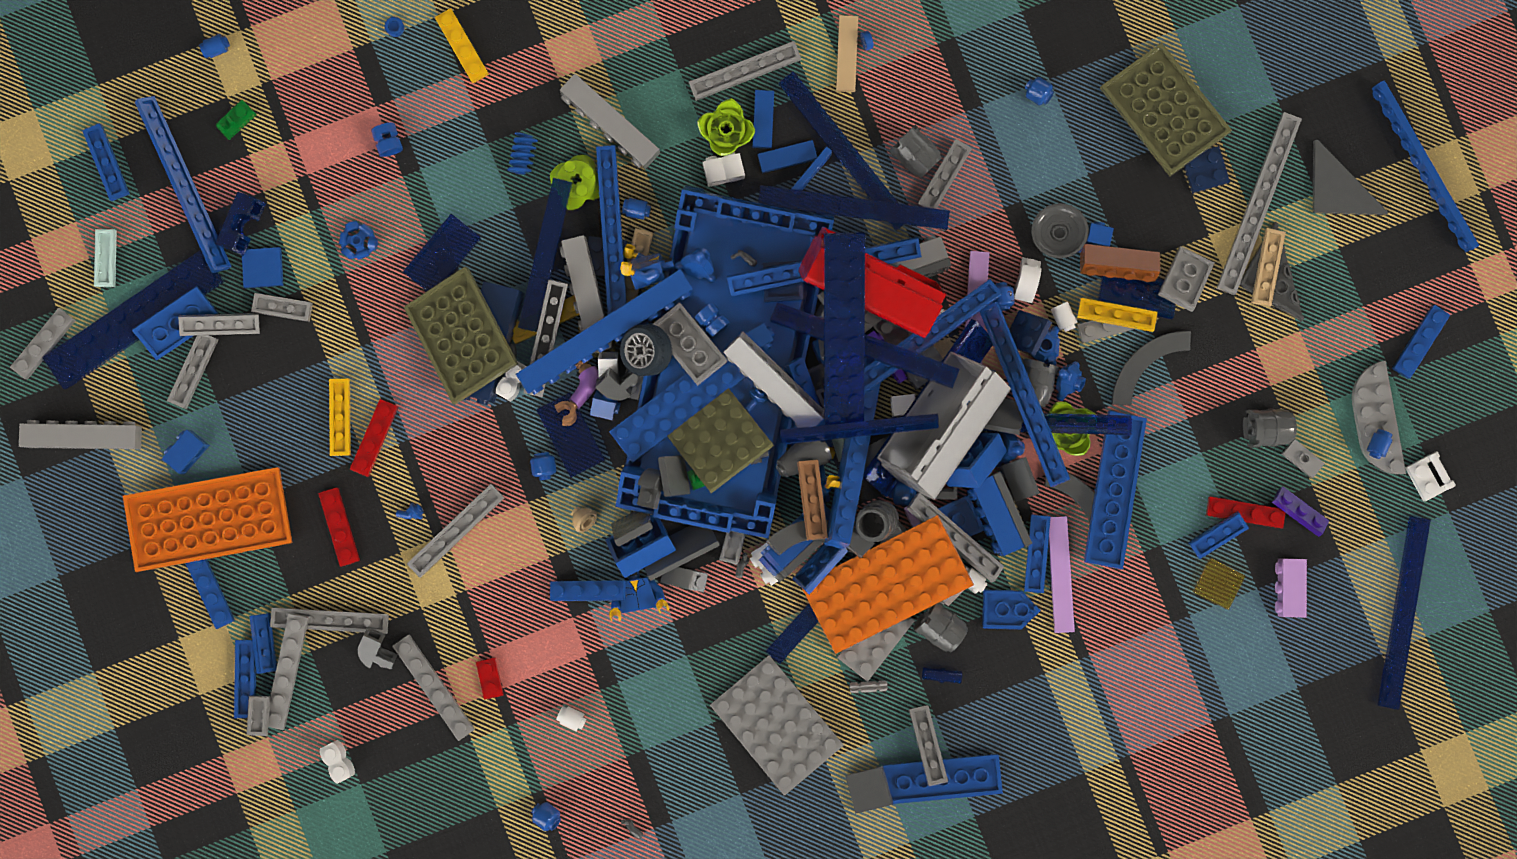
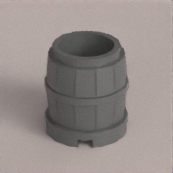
M915 124L888 152L893 157L896 156L903 167L911 174L921 179L942 156L932 140H929L921 133V129Z
M1022 358L1039 404L1045 408L1054 391L1055 376L1058 375L1059 367L1052 364L1048 366V364L1041 361Z
M1274 408L1260 411L1249 409L1246 411L1249 414L1248 417L1243 419L1244 439H1248L1250 442L1247 444L1248 447H1275L1290 444L1295 440L1297 424L1292 412Z
M874 500L858 512L855 528L858 535L864 540L879 542L888 538L897 529L899 515L891 503L883 500ZM876 514L882 517L883 524L880 525V523L875 522Z
M940 602L927 608L924 614L921 613L913 627L916 633L923 635L930 643L945 652L954 651L968 632L966 623L957 614L943 607V604Z

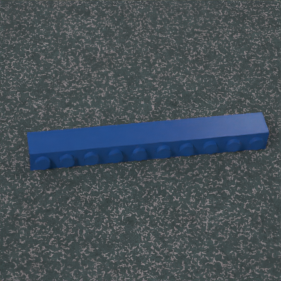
M681 269L516 373L517 378L528 394L533 393L535 395L544 389V384L547 382L553 384L560 379L559 375L564 371L567 374L577 368L575 364L580 361L583 364L593 358L591 354L597 350L601 353L608 349V343L613 340L616 343L622 340L624 333L630 328L642 325L641 322L646 319L650 322L659 316L657 312L663 308L667 311L675 306L674 301L679 298L683 301L691 296L692 286Z
M866 357L861 361L863 364L862 370L876 359ZM881 382L851 404L837 475L839 476L840 486L835 488L827 527L828 538L825 539V545L840 549L850 545Z

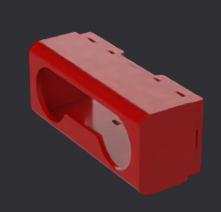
M822 226L818 236L814 237L799 267L802 280L925 338L943 307L942 302L946 296L938 282L901 264L894 267L861 251L860 244Z

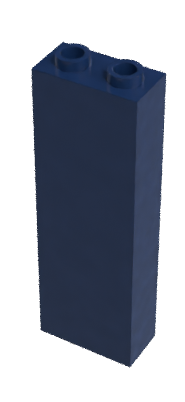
M483 281L481 293L510 347L514 334L513 329L516 326L525 293L517 289ZM502 375L464 400L470 401V398L477 399L476 403L488 405V402L495 404L497 397L496 387Z

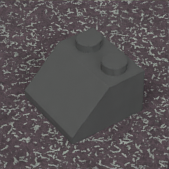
M1026 457L999 467L1000 471L998 473L1001 472L1014 502L1040 494Z

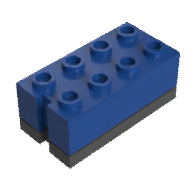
M1001 472L988 476L979 488H969L967 490L971 501H974L977 506L975 510L978 517L982 518L985 524L983 525L984 532L992 540L990 546L994 554L997 553L998 556H1005L1032 544Z
M824 504L825 519L829 520L830 510ZM802 513L791 524L804 521V514ZM808 540L798 543L784 551L780 556L768 545L761 552L763 556L759 561L780 583L807 559L824 540Z

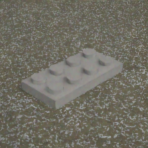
M678 303L652 324L662 328L667 333L672 345V355L697 386L728 362L681 303Z
M909 617L841 651L837 658L868 682L915 620Z

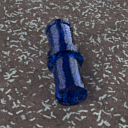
M923 667L922 680L961 684L962 671Z

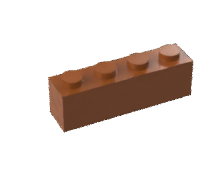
M1084 244L1080 253V273L1089 276L1099 275L1108 278L1116 277L1126 280L1134 279L1155 282L1161 272L1160 252Z

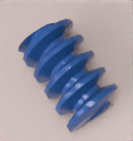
M515 132V135L518 137L514 138L513 141L517 145H512V149L515 152L510 154L513 160H509V164L513 167H509L507 170L515 174L525 175L527 172H532L527 165H533L529 158L535 157V155L530 150H536L532 143H536L538 140L533 138V136Z

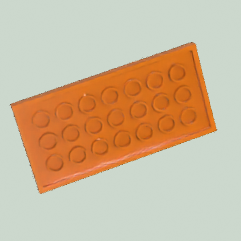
M279 467L123 496L135 572L292 543Z
M936 515L869 549L861 558L855 556L834 567L810 594L805 590L803 592L835 654L973 586L974 583L940 517Z

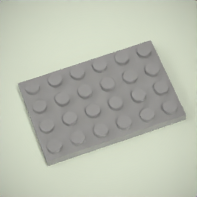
M770 655L710 705L784 796L844 746Z

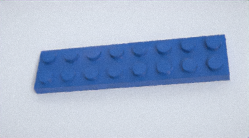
M732 338L730 341H728L726 344L719 348L720 352L724 355L725 358L726 356L723 352L725 351L726 347L734 340V338ZM730 361L725 363L698 386L686 373L609 432L632 463H634L725 390L733 388L745 379L746 376L740 372L739 367L735 363Z
M1108 411L1084 563L1123 569L1147 418Z

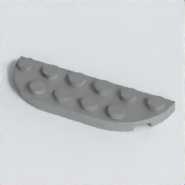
M1382 361L1366 368L1355 382L1352 390V406L1359 444L1365 458L1381 471L1389 474H1406L1386 361ZM1378 429L1385 430L1393 435L1391 438L1393 441L1386 457H1381L1380 459L1371 457L1369 455L1370 452L1367 451L1371 438Z

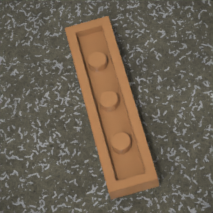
M818 460L799 461L797 466L807 540L826 539L828 534Z

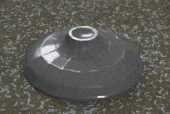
M1062 203L1049 205L1041 210L1034 219L1031 230L1033 242L1040 252L1049 257L1059 259L1071 257L1079 252L1086 243L1089 232L1087 220L1081 211L1072 205Z

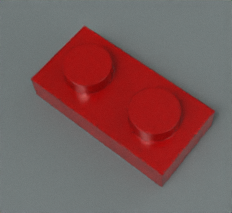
M496 657L477 661L476 666L484 700L503 696L504 693Z

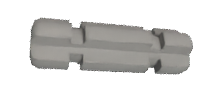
M885 680L879 682H860L859 684L858 682L850 683L851 693H858V691H861V693L877 692V690L882 692L888 689L887 681Z

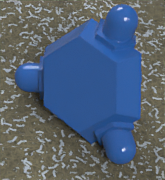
M697 248L683 257L681 261L675 263L677 270L684 269L687 275L701 279L704 277L710 282H715L717 278L709 257L710 253L704 248Z
M1053 326L1048 330L1034 357L1038 361L1048 364V366L1050 364L1057 366L1055 359L1059 356L1060 339L1057 335L1059 333L1058 326Z
M1078 362L1066 365L1059 371L1056 381V390L1058 391L1056 398L1058 401H1063L1069 394L1075 391L1081 392L1086 378L1082 377Z
M999 431L1007 452L996 467H1000L1002 464H1006L1024 453L1025 445L1015 434Z

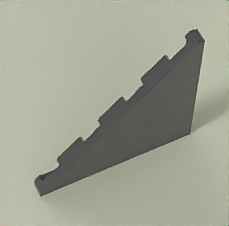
M1319 140L1313 141V213L1388 214V211Z
M1274 222L1270 229L1279 230L1278 223ZM1262 243L1243 274L1239 285L1252 294ZM1283 244L1272 305L1302 322L1304 316L1301 312L1297 290L1294 287L1292 272Z

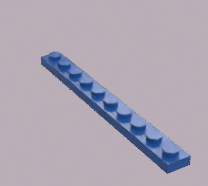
M1385 80L1378 83L1372 88L1373 96L1380 102L1383 114L1392 123L1393 131L1400 137L1401 145L1408 151L1411 163L1420 172L1421 180L1427 184L1430 196L1436 200L1440 213L1448 221L1449 229L1455 233L1458 245L1465 252L1479 246L1477 240Z
M155 96L137 99L135 101L136 107L211 273L228 270L231 264Z
M615 145L596 147L608 315L627 303L625 275L620 270L621 263L624 261Z
M918 237L860 249L888 264L922 257ZM802 261L729 275L727 280L730 295L735 296L803 282L799 273Z
M989 279L937 316L925 338L913 333L837 387V393L847 405L851 404L1001 297V291Z
M994 302L982 309L980 315L1050 487H1055L1070 480V477L999 303Z

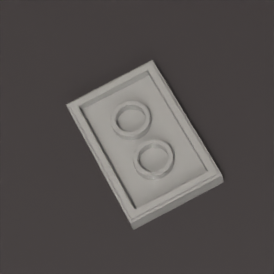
M1180 246L1158 295L1193 312L1214 266V262Z

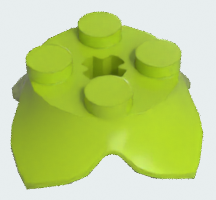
M732 98L721 102L715 112H707L697 121L701 135L708 140L712 151L720 156L732 154L738 147L747 144L755 134L753 123L744 118L741 106ZM726 126H729V130H731V132L725 134L724 131H721V129H725Z
M574 156L569 161L558 164L551 171V184L558 190L559 200L566 209H578L586 200H595L600 197L596 165L589 156ZM578 176L581 182H577L575 185L572 179Z
M1056 402L1048 413V426L1058 450H1063L1073 456L1085 455L1090 448L1089 435L1096 427L1097 415L1086 408L1075 409L1067 402ZM1066 424L1072 427L1070 435L1064 431Z

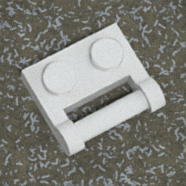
M1437 451L1405 467L1423 501H1427L1456 486L1454 481L1450 480L1439 460L1440 455ZM1427 463H1433L1444 484L1439 486Z

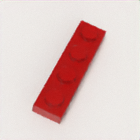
M379 399L350 470L366 477L370 476L399 406Z
M339 488L318 493L340 567L360 561Z
M1208 497L1205 516L1226 519L1238 511L1246 523L1283 529L1285 512L1280 508Z

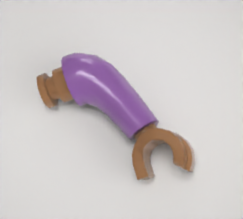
M582 361L575 364L577 369H579L580 375L578 378L580 384L570 397V402L562 401L554 405L558 413L565 409L570 411L568 415L563 416V426H570L575 423L577 419L576 409H579L596 389L599 371L596 366L587 364L588 361L584 364Z

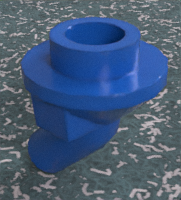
M752 387L749 392L752 399L744 408L749 413L758 403L763 404L767 400V394L763 390Z
M410 503L406 511L397 510L396 517L422 519L424 511L419 504Z

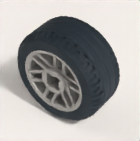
M652 324L637 325L630 328L622 338L620 356L623 364L631 373L638 376L656 375L664 371L669 365L672 358V345L669 336L662 328Z

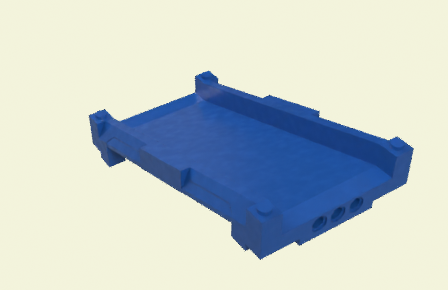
M685 185L681 192L679 208L677 210L674 226L675 234L669 258L672 257L676 263L697 248H704L710 253L709 257L717 278L715 282H710L707 278L698 279L687 275L684 269L681 270L693 290L690 291L691 296L683 301L680 298L674 301L675 306L681 303L694 319L704 307L713 302L720 310L719 315H724L730 322V325L713 339L710 338L718 349L732 338L735 339L742 331L747 333L765 323L766 327H771L775 336L772 337L774 340L771 343L772 347L764 352L787 373L784 365L798 357H803L804 360L806 358L819 288L803 281V300L765 302L764 290L731 296L727 276L763 269L762 263L802 261L822 226L832 231L835 216L816 212L814 215L707 193L702 188ZM738 250H743L757 261V265L751 267L741 256L731 259V255L738 253ZM675 268L666 271L665 279L678 270ZM663 308L662 310L657 312L659 316L656 317V321L660 319L663 315H665L668 311H670L672 308H670L667 311H665ZM700 326L701 329L705 332V326ZM673 355L664 371L656 375L643 377L637 410L687 373ZM746 377L731 388L730 391L744 407L752 399L749 392L755 385L749 377ZM768 398L763 404L758 403L749 414L774 445L768 450L769 457L762 458L761 463L749 464L713 493H710L706 486L693 490L688 477L690 494L665 497L664 492L661 491L657 510L637 505L641 485H637L640 476L648 468L660 470L659 457L682 455L667 437L634 463L627 456L620 475L615 507L652 514L653 517L727 533L734 531L769 539L781 478L776 469L777 460L786 452L792 418L785 416L781 408L777 404L772 403ZM685 460L687 472L693 470Z

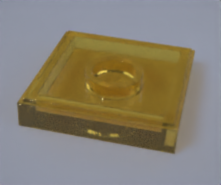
M1209 558L1193 593L1229 610L1245 575Z

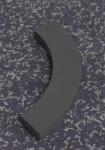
M1191 331L1175 332L1160 336L1134 352L1118 375L1112 393L1111 405H1132L1133 392L1142 373L1150 364L1164 355L1179 351H1190Z
M1069 473L1070 480L1055 487H1050L1045 476L1044 486L1059 490L1071 497L1082 509L1090 523L1095 493L1085 483Z
M797 522L781 529L772 535L766 543L780 556L790 547L808 541L806 538L805 522ZM853 528L850 545L846 548L861 558L874 543L861 538L856 529Z

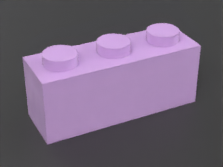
M1278 559V563L1275 565V572L1278 574V582L1275 584V592L1278 593L1275 611L1279 617L1306 618L1307 559Z

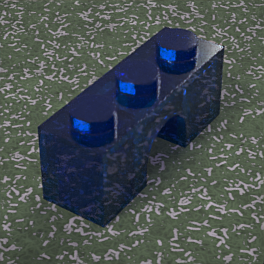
M237 192L215 244L244 256L251 238L244 235L243 227L248 220L255 219L259 221L266 203L255 197Z

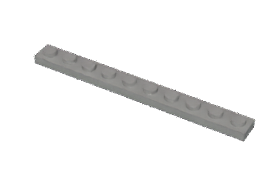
M1283 112L1216 289L1232 295L1237 293L1302 120L1299 117Z

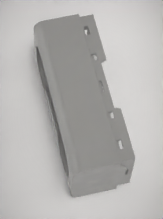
M950 352L877 459L901 483L935 500L1011 388L995 371L990 370L987 366Z

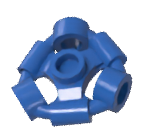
M357 221L349 222L340 234L339 245H341V253L350 260L354 258L360 260L370 256L369 253L377 249L378 238L375 237L374 231L366 224L362 225L357 223ZM358 229H360V232L357 233L356 235L350 236V235L348 234V233H351V232H354V231H357ZM366 237H369L368 249L364 247ZM348 244L356 248L355 254L346 247Z

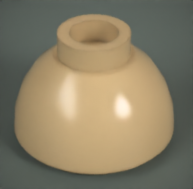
M576 507L571 512L573 516L572 523L577 532L589 530L596 522L597 513L590 508Z

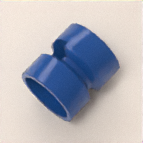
M384 123L371 129L374 141L378 142L376 148L380 157L392 156L403 150L400 139L396 137L398 132L395 123Z
M713 302L704 307L694 317L700 326H705V332L711 339L718 336L730 325L729 320L724 315H719L720 310Z

